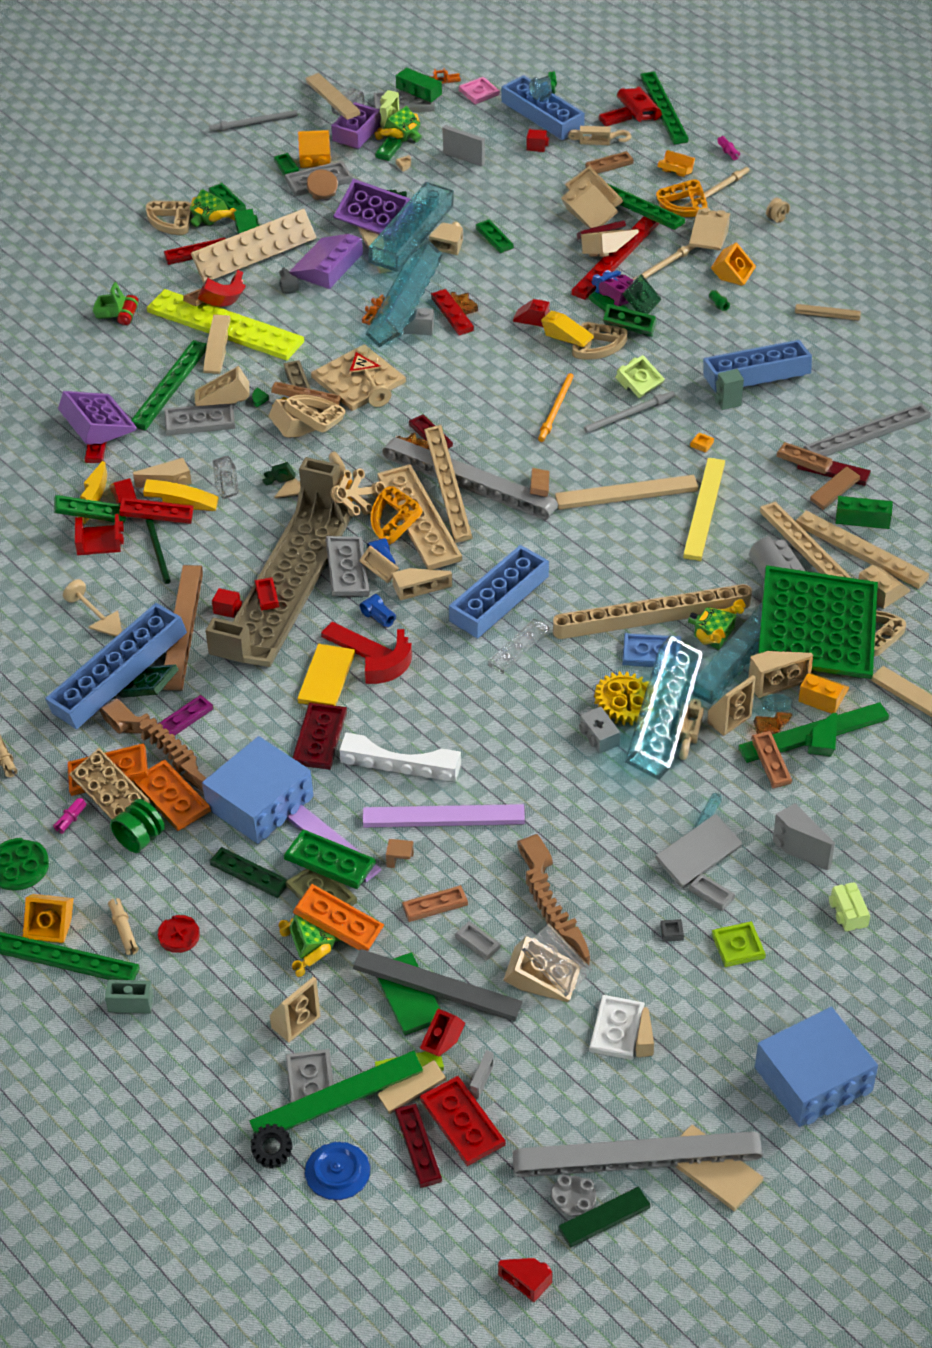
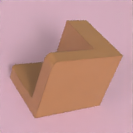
M389 839L386 851V866L395 868L397 858L410 859L413 857V841Z

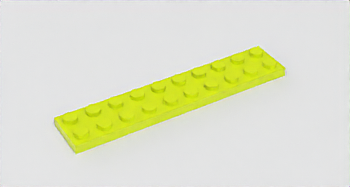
M164 289L147 306L148 313L208 334L213 315L230 316V325L227 340L286 361L304 343V336L207 303L193 306L183 301L184 295Z

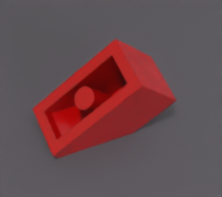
M537 299L531 300L517 310L513 322L543 327L541 320L549 313L550 302Z
M131 478L109 485L117 504H121L122 498L137 499Z
M437 1009L420 1049L438 1057L457 1043L466 1023L454 1014Z
M535 1258L500 1260L498 1263V1275L532 1302H535L552 1284L553 1272L545 1262H539Z

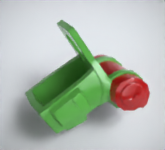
M113 282L110 290L111 294L98 296L93 307V313L96 318L110 319L111 317H118L117 320L120 324L129 326L137 310L139 300L134 295H127L125 297L117 282Z

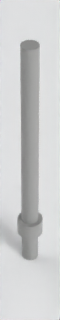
M297 110L231 122L222 121L220 124L209 125V131L228 130V128L298 116Z
M670 391L663 395L658 394L651 400L584 426V431L588 433L654 405L659 406L666 400L674 398L675 393Z

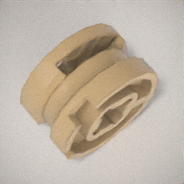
M778 197L774 198L766 209V216L777 223H781L785 220L786 213L789 214L790 204Z

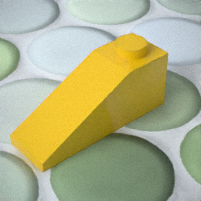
M551 310L541 320L545 334L548 337L582 347L594 338L593 334L565 314Z

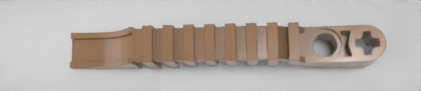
M117 698L100 708L103 719L118 734L142 733L141 739L143 741L150 737L149 742L152 745L157 742L156 747L158 749L163 747V753L165 755L169 753L168 759L173 760L172 765L176 767V771L179 774L186 771L182 774V777L203 792L202 782L207 778L198 771L197 757L194 756V752L192 750L188 751V747L185 744L182 745L179 739L176 740L173 734H169L166 728L163 729L161 723L157 724L155 718L150 719V715L147 713L141 717L135 716Z
M538 834L518 840L519 852L530 868L529 871H526V884L531 895L533 894V899L537 902V907L541 910L542 916L546 917L545 922L547 925H550V931L554 933V939L559 941L561 946L575 951L584 968L590 967V953L578 926L575 927L576 919L573 918L567 921L569 914L567 912L561 914L563 908L561 905L555 907L557 900L556 898L551 899L553 892L549 890L550 884L547 882L549 876L547 873L544 874L546 867L553 865L550 852Z

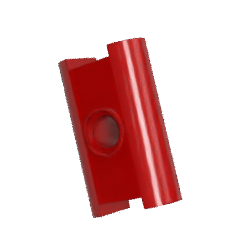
M641 87L621 88L617 92V98L637 121L641 122L642 120L649 119L655 121L661 117L662 111Z

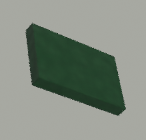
M176 664L147 667L123 688L118 695L120 698L158 695L179 671V668Z

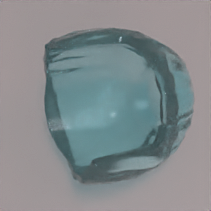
M549 76L539 79L534 77L531 80L529 91L534 99L539 101L547 100L553 94Z

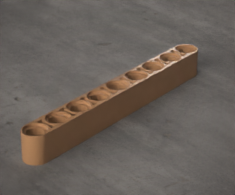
M183 565L174 613L182 618L187 633L167 650L164 665L176 664L179 671L165 685L163 690H183L203 578L202 565Z

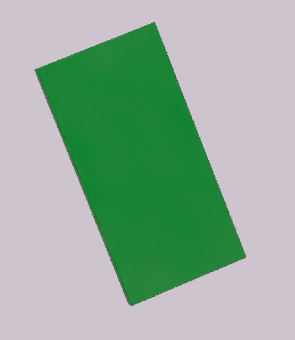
M304 829L284 854V860L354 889L360 887L376 864L375 858Z
M412 952L393 958L394 960L419 967ZM376 977L404 1036L430 1026L437 1009H440L434 995Z

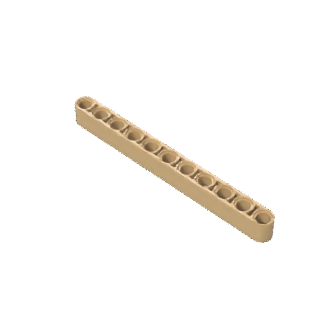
M740 584L562 613L553 618V635L558 639H566L687 619L692 612L702 615L708 607L726 609L733 606V603L738 599H743L746 607L743 609H746L751 604L752 589L748 585Z

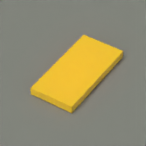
M318 644L298 695V703L336 706L352 664L355 649Z

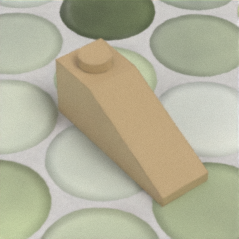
M184 458L133 472L134 484L137 488H144L146 479L183 485L192 484L190 470Z
M408 568L392 573L393 587L399 600L452 587L451 571Z

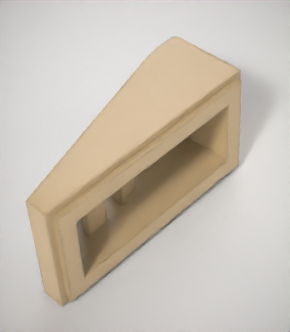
M644 1007L641 1013L636 1042V1057H647L654 1054V1039L649 1009L647 1007Z

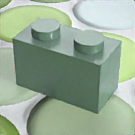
M738 369L718 373V380L716 381L717 392L714 397L715 402L720 405L722 410L742 405L744 379Z
M108 980L105 994L108 1012L151 1014L154 998L151 981Z

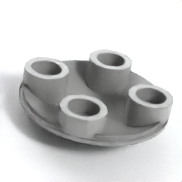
M563 1174L558 1177V1181L555 1182L551 1189L553 1205L560 1212L567 1215L579 1216L591 1210L596 1203L597 1194L594 1183L590 1179Z

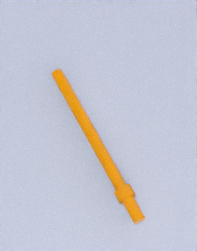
M572 373L567 374L546 422L540 428L541 432L538 437L540 442H544L552 429L555 416L574 378Z

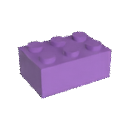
M354 102L353 104L360 110V115L346 120L341 115L331 125L332 141L359 149L380 127L381 114L379 109Z

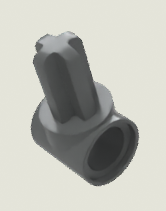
M282 268L279 271L282 294L299 291L297 277L291 275L288 269Z

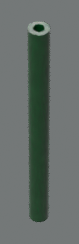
M146 519L163 582L169 584L171 579L153 520Z

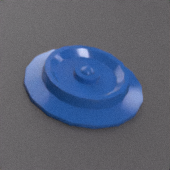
M332 1142L322 1145L311 1154L306 1162L305 1177L308 1186L316 1195L327 1200H343L353 1197L363 1190L369 1180L371 1167L367 1156L359 1147L347 1142Z

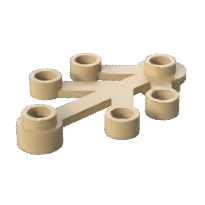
M359 468L353 471L354 479L349 489L346 490L345 487L347 482L352 479V474L349 470L342 471L340 473L341 480L339 485L331 488L332 500L338 504L343 503L348 508V513L352 517L360 514V508L358 505H354L347 497H351L361 506V511L364 515L371 514L373 506L367 503L360 495L371 494L378 497L386 488L384 483L378 481L373 483L371 487L358 488L361 479L365 477L364 470Z

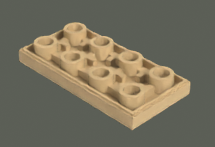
M100 748L69 774L111 820L120 812H125L126 807L131 805L135 799H142L150 803V800Z

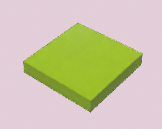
M752 921L712 930V937L724 967L765 959L766 953Z

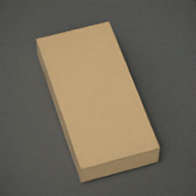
M372 546L368 547L359 562L386 583L392 580V573L399 570L398 566Z

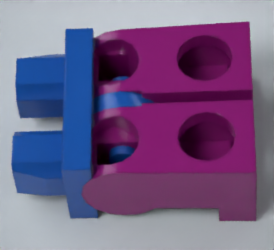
M607 270L604 271L602 276L596 274L592 278V285L596 286L595 292L601 293L603 296H609L614 300V305L620 307L640 298L642 284L621 274L619 270L614 272Z

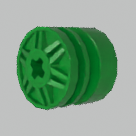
M135 799L131 805L126 807L125 812H120L111 820L110 829L123 847L130 852L140 853L149 845L150 840H154L157 835L164 831L165 825L162 817L151 804L142 799Z

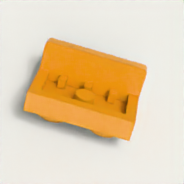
M667 150L664 159L658 161L657 167L662 168L664 172L670 173L673 171L676 172V175L685 177V175L692 173L695 158Z

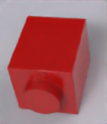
M529 129L526 138V151L545 152L546 146H549L547 131Z
M218 588L212 599L213 614L235 618L242 606L240 594L235 591Z

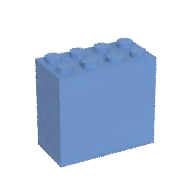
M260 736L256 737L202 782L204 798L210 806L211 812L257 844L266 839L277 827H280L288 819L287 816L289 814L294 815L300 805L303 806L305 803H308L314 796L310 769Z
M831 1006L758 1042L754 1068L796 1124L801 1127L805 1124H812L824 1114L829 1115L833 1113L836 1108L842 1105L851 1104L854 1099L860 1096L870 1094L874 1088L878 1064Z

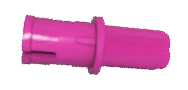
M724 136L718 137L717 143L723 148V152L727 153L732 160H737L740 152L736 150L734 144L729 142Z
M77 798L68 810L65 809L63 811L64 814L53 825L54 829L63 834L72 822L77 821V816L87 806V803L82 798Z

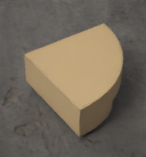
M410 155L396 159V165L402 172L411 166Z

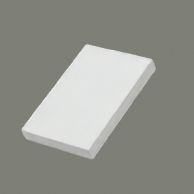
M602 995L589 1052L632 1060L638 1037L641 1013L645 1003Z

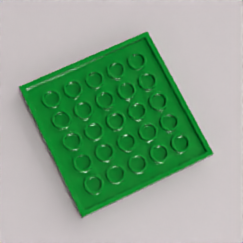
M766 565L758 654L766 651L812 653L813 662L811 670L872 679L878 582Z

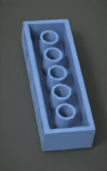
M524 75L501 86V102L561 140L569 137L570 130H580V126H584V112Z
M800 340L703 358V376L714 392H717L716 381L718 380V373L738 369L744 379L743 387L755 386L760 383H770L775 380H785L790 377L811 374L812 355Z
M519 545L449 605V622L478 639L549 577V561Z

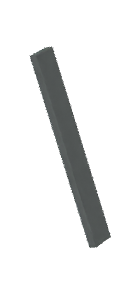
M360 949L353 964L354 970L516 1022L523 1001L363 949Z

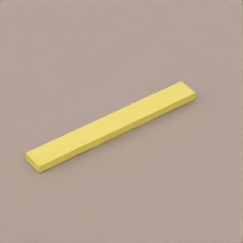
M707 459L683 554L684 559L702 560L725 467V460Z

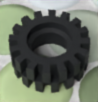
M265 1124L266 1127H259V1131H255L254 1137L251 1138L252 1155L258 1164L261 1163L265 1168L266 1166L274 1168L276 1165L280 1167L281 1163H286L288 1161L287 1158L291 1156V1138L284 1127H278L277 1124H273V1126ZM269 1138H275L280 1142V1149L274 1154H268L263 1150V1143Z

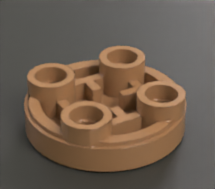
M316 170L308 176L307 189L315 200L327 199L336 195L338 180L333 173L327 170Z

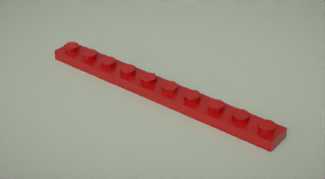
M643 216L630 229H638L639 233L616 252H611L609 256H604L572 289L571 295L586 300L596 290V286L592 285L593 276L596 274L602 276L604 271L607 270L613 272L660 223Z

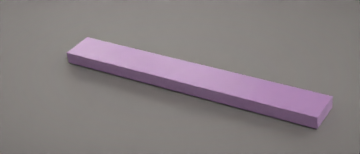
M524 804L363 807V828L525 824Z
M302 805L299 806L298 811L294 815L289 814L287 816V820L301 831L303 829L360 852ZM375 864L364 881L368 882L381 871V868Z

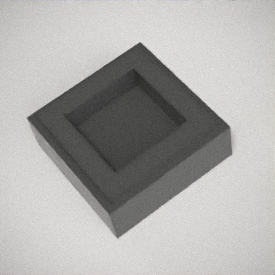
M681 919L660 920L663 942L684 941Z

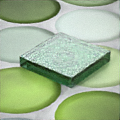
M642 274L637 276L622 293L635 311L649 314L662 300Z

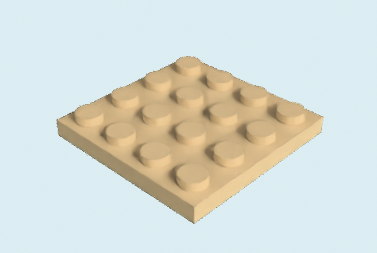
M365 344L311 372V377L328 392L340 395L341 402L351 411L369 403L368 394L372 389L363 371L349 373L356 352L381 366L379 369L368 370L376 386L384 385L391 391L406 383V377Z

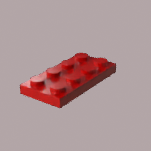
M459 1076L420 1096V1101L466 1166L506 1146V1140Z

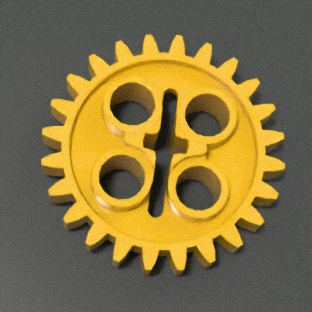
M618 671L617 676L613 672L610 677L605 675L604 680L600 679L599 684L596 685L594 703L598 704V707L601 706L610 719L614 718L615 724L622 721L623 726H625L626 722H629L631 726H633L634 721L637 724H640L641 720L646 722L647 718H651L652 713L655 711L657 699L656 693L653 692L654 687H648L649 681L642 682L643 677L637 679L636 673L629 676L628 671H626L625 675H622L620 671Z

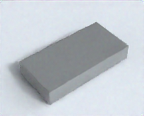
M702 873L689 885L690 892L721 911L735 898L734 893Z
M470 921L455 933V938L486 961L501 948V943Z
M487 1050L470 1084V1092L476 1100L480 1098L494 1067V1054Z

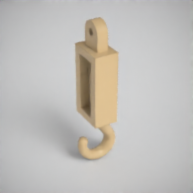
M580 126V130H570L568 135L569 139L580 140V144L610 145L611 139L622 135L626 136V138H619V142H627L631 139L629 131L618 130L611 132V127ZM583 134H592V136H583Z
M692 699L689 705L684 706L677 741H682L679 755L681 760L687 759L690 743L697 744L704 714V708L701 707L699 699ZM687 717L697 718V719H696V720H689Z

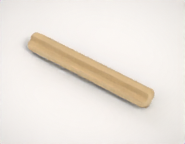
M796 304L795 306L796 314L860 320L861 311L804 304Z

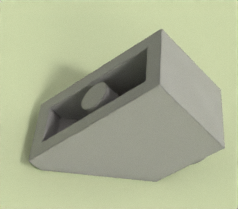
M417 308L401 320L400 334L433 335L434 309Z

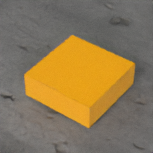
M699 432L691 441L690 447L706 453L713 445L714 438Z

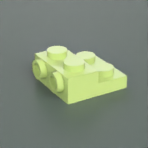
M387 90L380 99V104H382L380 107V126L382 129H384L387 119L399 111L398 92Z
M644 355L639 358H633L626 366L622 365L616 371L617 375L615 377L626 390L630 388L638 398L652 391L665 380Z

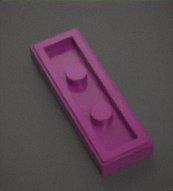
M199 695L159 723L163 725V729L166 728L169 731V734L175 736L212 711L213 704L202 695Z

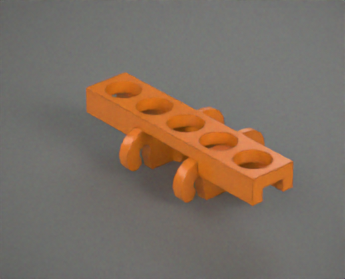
M445 68L437 71L434 69L433 76H430L436 80H443L441 81L442 84L461 82L459 73L448 74ZM443 73L444 77L437 78V74Z
M381 294L376 299V302L375 298H372L371 302L374 304V307H365L367 313L362 318V323L371 325L378 315H384L385 309L388 310L390 308L388 304L390 297L387 296L386 298Z

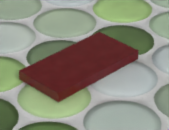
M309 703L292 758L305 767L331 770L346 718L347 707Z

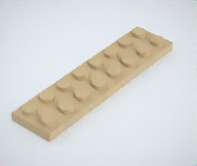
M301 209L191 253V256L204 284L207 278L214 280L312 241L317 237L305 209Z
M411 464L377 473L378 480L383 482L385 487H396L418 502L422 508L420 517L406 531L426 568L433 570L462 561V554ZM406 500L400 501L398 505H403Z

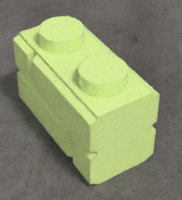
M853 882L844 886H834L831 896H829V904L831 908L836 910L837 923L842 924L846 932L869 926L870 914L857 884Z

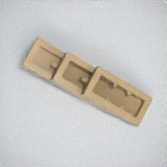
M213 315L205 354L204 373H221L230 325V316Z

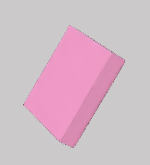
M484 77L459 86V91L474 104L500 95V90Z

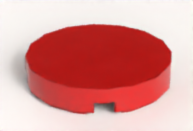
M186 915L172 916V919H166L161 923L157 935L160 945L165 950L172 953H182L190 950L197 944L200 937V929L193 918Z

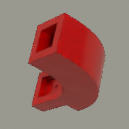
M237 270L228 285L219 284L207 278L200 290L198 299L219 307L234 304L246 287L242 279L244 272Z
M397 629L396 647L391 653L381 657H365L366 684L389 682L401 676L408 669L412 661V643H409V638L405 637V629Z

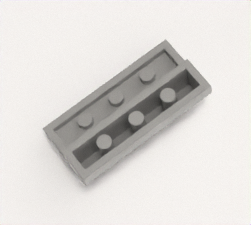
M770 536L758 540L750 549L749 556L763 578L766 565L805 571L785 540L772 541Z

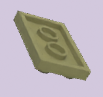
M308 869L301 871L286 881L287 887L300 900L310 885L313 884L351 906L357 903V897L344 884Z

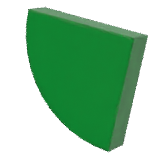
M258 387L252 393L254 406L258 408L269 400V395Z

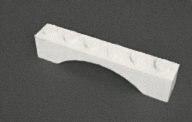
M346 732L340 747V761L348 765L456 782L461 767V752L441 748L424 754H398L378 747L364 735Z

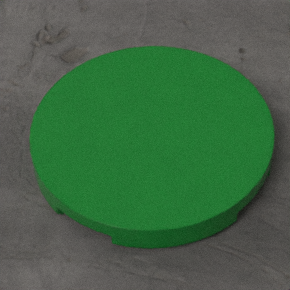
M23 838L10 839L0 844V888L13 891L27 889L40 882L46 875L49 868V858L42 844L23 840Z

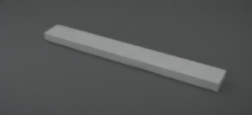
M920 403L805 445L804 449L828 456L929 419L931 413Z

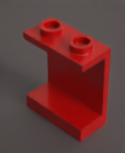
M115 514V525L84 527L83 518L76 517L75 546L77 556L121 552V545L124 544V536L121 532H124L123 521L119 520V514Z

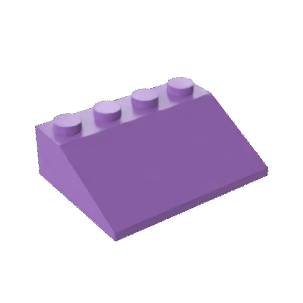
M353 178L333 217L392 238L405 223L412 210L411 199Z
M350 234L322 237L289 273L304 281L330 289L363 254L362 238Z
M63 391L58 410L86 444H102L137 429L110 394Z

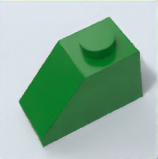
M832 713L816 725L810 734L806 735L805 746H808V754L831 757L836 750L837 713Z

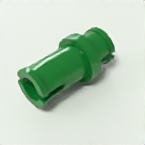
M712 290L709 293V298L718 309L727 311L730 308L727 298L721 296L717 290L715 292Z

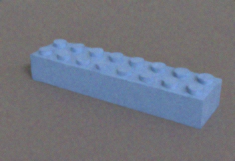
M158 603L152 605L45 698L52 714L78 729L187 633L182 618Z

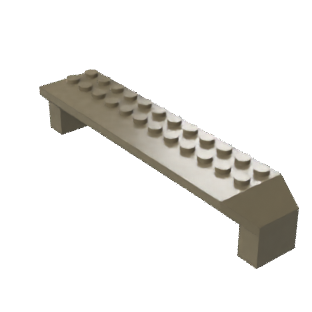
M305 457L299 467L300 492L295 513L257 578L259 580L273 577L279 608L261 611L254 583L233 622L212 618L205 630L208 653L210 655L247 664L271 667L328 562L326 536H342L352 518L348 513V508L343 503H335L330 494L331 488L340 483L339 464Z

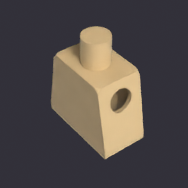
M453 222L452 224L441 223L429 235V249L454 255L459 254L463 242V228L458 222Z

